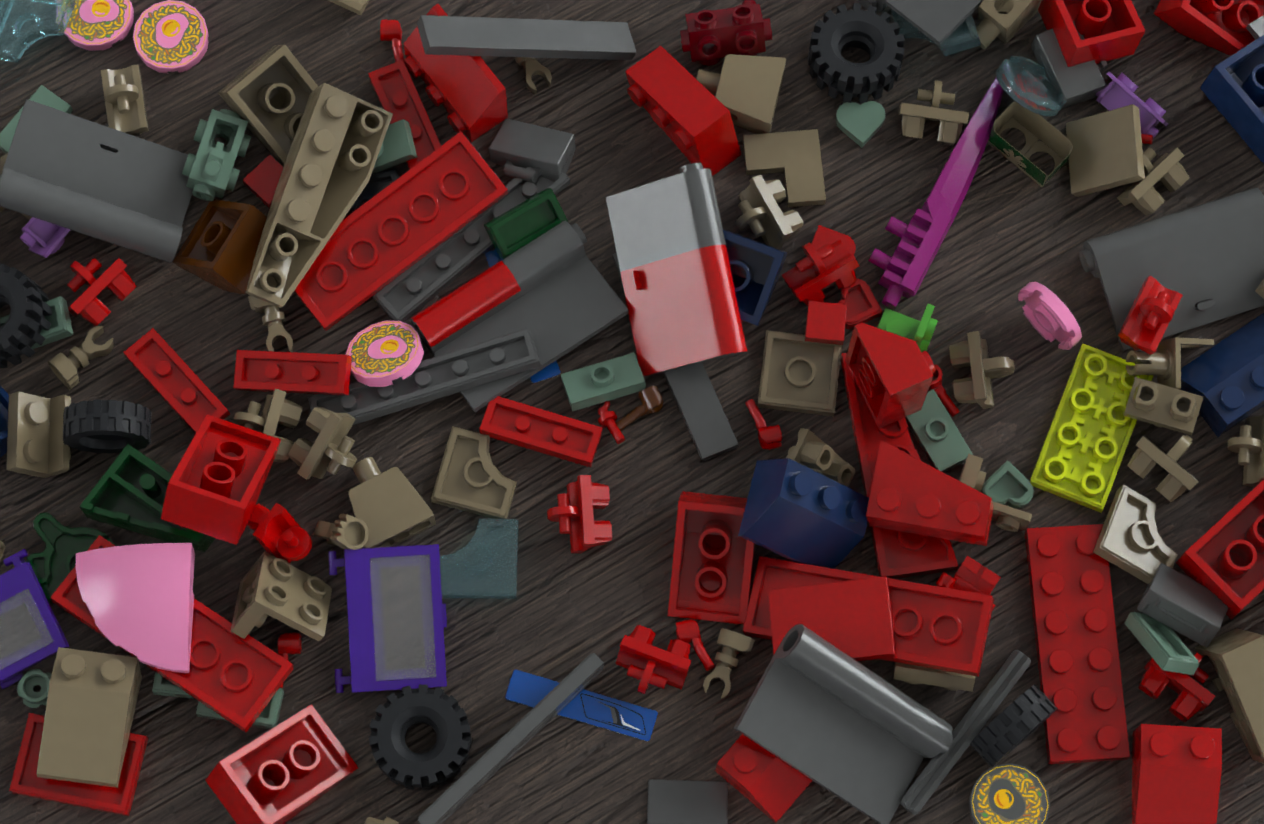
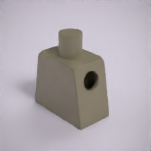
M983 0L978 7V21L980 23L970 32L969 37L982 49H986L996 37L1004 43L1009 42L1038 12L1042 0Z
M729 54L725 55L721 74L699 69L697 80L730 110L733 125L756 134L770 133L785 72L786 58Z
M373 457L365 458L352 467L360 484L351 488L348 491L355 517L363 520L369 530V537L365 548L393 547L436 525L432 510L398 467H393L381 473Z

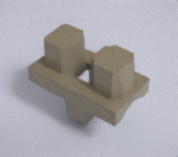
M979 331L967 333L968 340L949 346L952 366L955 369L971 366L972 377L953 381L954 397L958 403H978L983 409L994 407L991 379L1013 374L1015 363L1009 357L989 358L987 340L981 339Z
M1183 435L1167 454L1143 436L1137 442L1136 446L1138 449L1127 465L1143 479L1157 463L1169 472L1156 490L1170 502L1181 496L1187 488L1191 491L1199 482L1176 463L1193 443V439L1189 435Z

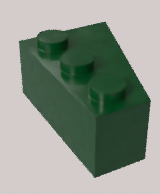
M129 444L126 445L79 506L88 519L171 543H192L195 550L206 552L216 539L161 519L166 490L172 474Z

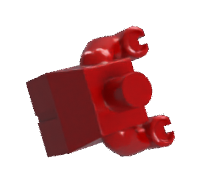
M967 555L954 577L943 572L936 585L990 595L1001 577Z

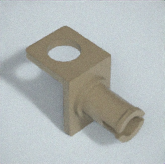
M1175 337L1161 340L1157 347V352L1152 355L1146 352L1131 350L1127 354L1126 362L1141 364L1126 366L1127 373L1133 376L1155 375L1157 376L1158 384L1180 390L1181 348L1200 349L1214 346V339Z

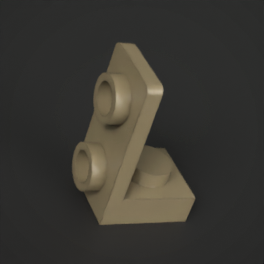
M968 454L963 464L959 481L981 492L986 477V472L980 471L984 458ZM992 501L994 507L992 520L996 521L995 525L1011 532H1017L1018 529L1026 530L1031 521L1032 514Z

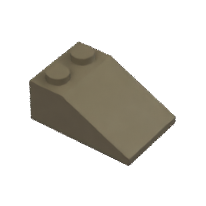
M282 44L274 45L220 90L218 94L233 112L239 114L241 119L248 121V130L284 167L310 93L319 86L288 47Z
M58 647L49 683L37 777L118 788L142 681L137 657Z

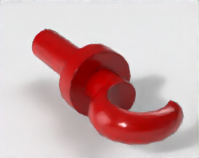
M606 401L597 411L600 415L598 423L601 427H607L616 443L621 444L625 441V437L615 423L617 415L614 411H608L610 401Z

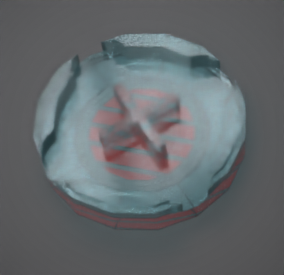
M1011 56L1009 60L1005 59L996 70L997 80L1002 89L1022 107L1036 114L1055 116L1067 102L1061 92L1056 94L1057 89H1054L1045 76V68L1028 58Z

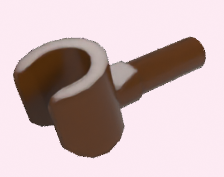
M657 386L648 387L638 393L642 405L636 407L616 422L620 431L645 414L657 413L662 409L664 402Z

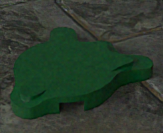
M43 512L35 517L33 527L46 544V549L41 553H31L27 557L26 562H30L49 604L53 602L50 597L76 565V553L87 551L99 535L115 546L116 544L98 529L88 527L70 528L59 523L51 514Z

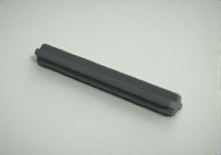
M1014 650L952 731L953 742L948 751L944 754L940 753L931 759L901 799L900 804L905 810L914 815L920 812L968 748L971 741L974 740L1031 664V660L1024 653Z

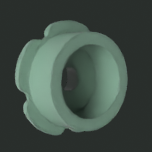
M32 669L21 678L17 685V693L23 698V703L30 708H39L40 705L46 706L51 673H43L40 669ZM35 686H41L39 692H34Z

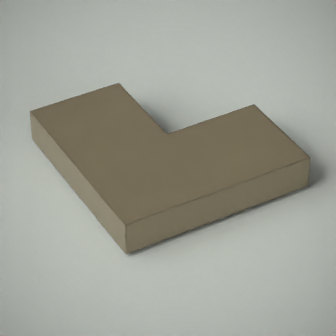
M818 129L743 135L742 142L746 175L784 172L787 207L823 205L826 203Z

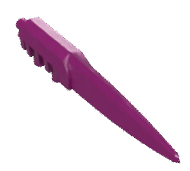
M1005 64L998 73V79L996 76L972 115L922 209L918 208L915 211L909 225L891 216L885 230L901 238L892 257L875 248L868 262L884 270L878 284L888 289L882 300V303L888 308L895 309L902 296L911 298L916 295L960 209L984 153L997 116L1009 74V68Z

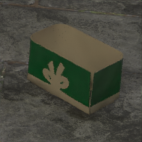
M1022 101L1011 103L995 120L988 139V143L1040 187H1043L1066 163L1073 148L1071 141L1037 114L1036 111L1034 113V110ZM1008 128L1019 129L1026 138L1024 148L1017 151L1000 137L1001 133ZM1046 152L1051 155L1055 163L1054 170L1049 175H1046L1029 161L1032 154Z

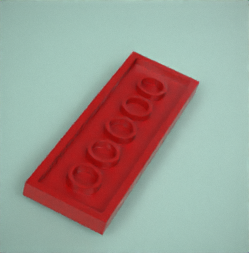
M460 131L344 218L294 292L322 328L327 331L508 194V189Z
M1104 524L1027 528L1025 530L1040 689L1057 707L1055 712L1044 721L1048 764L1128 760L1130 758L1109 561L1093 552Z
M99 535L87 551L114 547L115 545ZM75 565L50 598L54 604L105 637L94 623L93 616L88 610L86 603L82 600L77 583ZM194 598L189 673L172 672L149 665L146 666L246 733L294 669L293 664L249 634L244 639L230 632L231 622ZM123 649L125 652H127V653L130 654L131 656L137 657V656H135V655L129 653V652L126 651L125 649Z
M759 556L743 633L746 636L772 640L768 590L880 576ZM888 578L896 657L882 658L881 660L979 677L994 603L993 596Z

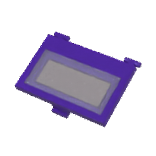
M439 544L362 548L357 550L344 549L343 559H337L336 551H328L329 575H337V567H345L351 676H343V669H334L336 693L344 692L343 684H351L352 693L401 690L406 686H410L411 689H417L419 684L427 685L428 688L447 687L444 627H447L446 603L442 604Z
M25 549L3 560L6 567L13 564L15 568L0 575V686L2 689L19 682L24 676L22 671L55 655L58 647H70L30 562H25L24 557L28 556Z

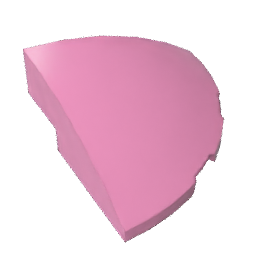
M192 543L135 544L76 553V575L80 594L95 620L94 623L102 634L116 647L120 646L137 656V659L143 664L172 672L189 673L194 610L193 579L195 551Z

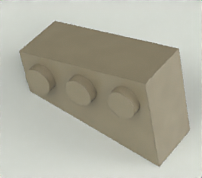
M1236 628L1214 638L1208 647L1199 645L1195 649L1203 657H1209L1218 675V678L1212 681L1218 692L1225 690L1234 711L1230 714V717L1252 759L1264 764V635Z

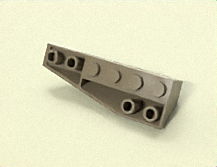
M327 83L321 84L310 93L273 196L245 293L280 308L285 305L368 184L393 113Z

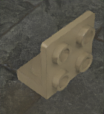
M264 551L240 581L230 632L245 639L253 627H261L269 615L301 633L320 641L325 636L332 588L320 578L311 576L292 566L286 560L277 558Z

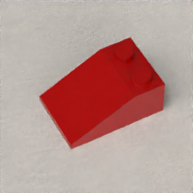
M1160 0L1154 15L1180 34L1232 56L1255 41L1246 27L1249 23L1264 15V0Z
M206 414L168 482L161 519L237 545L253 513L279 449L281 439Z
M681 492L677 510L668 616L744 625L749 604L755 543L738 536L747 498Z
M311 704L218 762L205 781L236 824H285L358 769V766Z
M1140 724L1133 731L1132 824L1217 823L1222 772V728Z

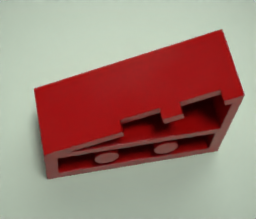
M661 45L625 71L630 85L627 88L630 98L637 106H643L654 122L663 129L691 164L702 163L703 169H711L712 176H714L741 156L730 110Z
M883 440L880 441L866 512V518L870 526L987 546L994 509L991 497Z

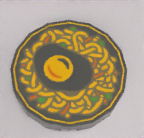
M1013 763L995 765L993 768L983 772L973 785L968 802L970 816L974 824H1045L1050 810L1048 790L1040 777L1027 767Z

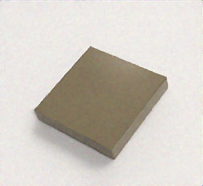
M1131 104L1066 123L1067 138L1073 146L1068 158L1072 195L1080 197L1145 179L1139 107Z
M766 330L757 407L834 417L842 345L805 341V335Z

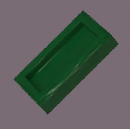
M547 188L484 224V227L500 258L504 259L562 221L566 220L568 222L553 190Z

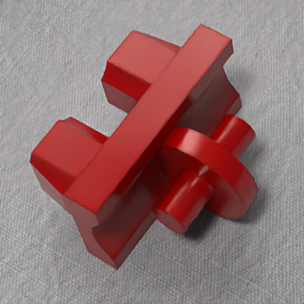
M841 240L836 241L830 246L826 244L818 250H815L813 245L808 242L802 246L806 257L795 263L796 266L781 275L800 302L803 301L808 306L809 301L823 302L825 295L822 289L833 282L838 289H845L855 283L856 275L854 269L859 267V264Z
M95 258L85 267L77 261L70 265L71 270L76 276L67 286L74 293L84 283L88 286L68 307L69 312L74 317L79 314L84 320L97 326L111 313L96 297L105 287L120 301H123L137 287L131 277L124 271L127 265L120 258L97 280L93 274L102 265Z
M1152 276L1147 277L1118 334L1121 342L1135 350L1141 349L1149 355L1155 353L1183 295L1164 287Z
M579 475L577 477L578 481L567 484V494L557 495L558 507L547 510V519L559 522L560 534H570L571 553H583L591 547L606 545L612 540V524L610 521H594L593 509H605L609 506V486L592 483L591 475Z
M259 503L255 506L247 526L255 531L252 535L269 554L284 559L290 564L291 561H299L309 554L312 548L311 536L299 526L286 508L278 503L271 510Z
M637 625L630 636L624 635L615 664L627 668L628 676L641 680L638 692L645 694L649 684L662 689L668 684L682 690L692 661L689 660L690 644L674 639L670 640L667 650L655 647L652 644L656 633L642 625Z
M1196 652L1194 656L1200 663L1203 656ZM1152 657L1144 666V669L1147 671L1138 686L1141 691L1153 699L1158 698L1166 686L1179 694L1168 710L1182 722L1189 720L1199 710L1203 711L1215 698L1214 694L1199 684H1203L1209 677L1199 667L1194 675L1164 671Z

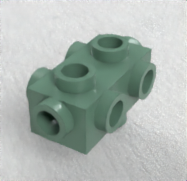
M212 109L208 121L203 119L199 121L193 140L200 142V146L196 155L188 154L182 175L189 177L186 187L193 189L192 194L201 200L213 201L215 197L222 199L225 190L232 192L234 190L240 170L233 168L237 155L245 157L251 136L244 134L248 121L241 119V116L236 112L227 109L219 111ZM223 137L227 140L228 144L225 147L224 143L218 141L215 144L214 139Z

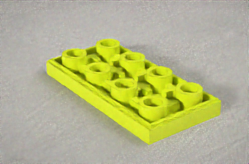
M1082 343L1031 475L1030 483L1032 486L1102 513L1137 421L1136 419L1124 416L1134 379L1137 377L1152 381L1154 375H1129L1126 366H1135V363L1126 362L1125 359Z

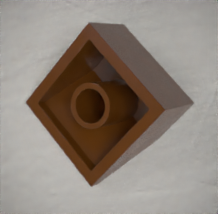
M214 199L207 205L173 260V263L224 291L245 294L267 217L251 204Z

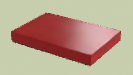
M887 576L768 590L773 654L777 651L788 631L801 623L856 661L896 657Z
M29 713L9 791L14 794L129 816L148 737L130 733L118 788L37 777L36 773L45 716Z

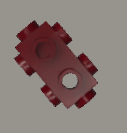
M744 0L742 5L733 8L702 10L697 13L685 14L687 29L680 30L683 53L690 52L692 62L699 61L707 66L717 64L721 58L729 54L757 56L760 52H766L765 41L772 40L770 18L763 19L760 4H757L754 0Z

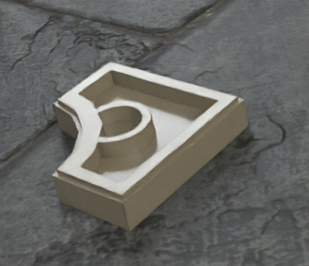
M452 426L431 496L432 503L507 522L517 482L503 476L493 465L489 453L490 436Z
M1124 484L1119 487L1093 552L1147 584L1151 582L1161 563L1173 568L1178 555L1165 544L1158 533L1155 521L1156 503Z

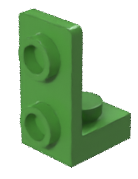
M927 304L921 321L885 308L878 328L914 340L921 352L927 351L938 320L931 318L935 306Z

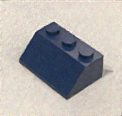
M1263 35L1216 65L1200 89L1264 164Z
M723 229L741 320L758 326L775 289L787 252Z
M1264 313L1181 368V390L1203 396L1199 413L1217 437H1220L1264 407Z
M790 458L757 460L738 536L794 562L835 569L864 538L868 523L866 512L869 497Z

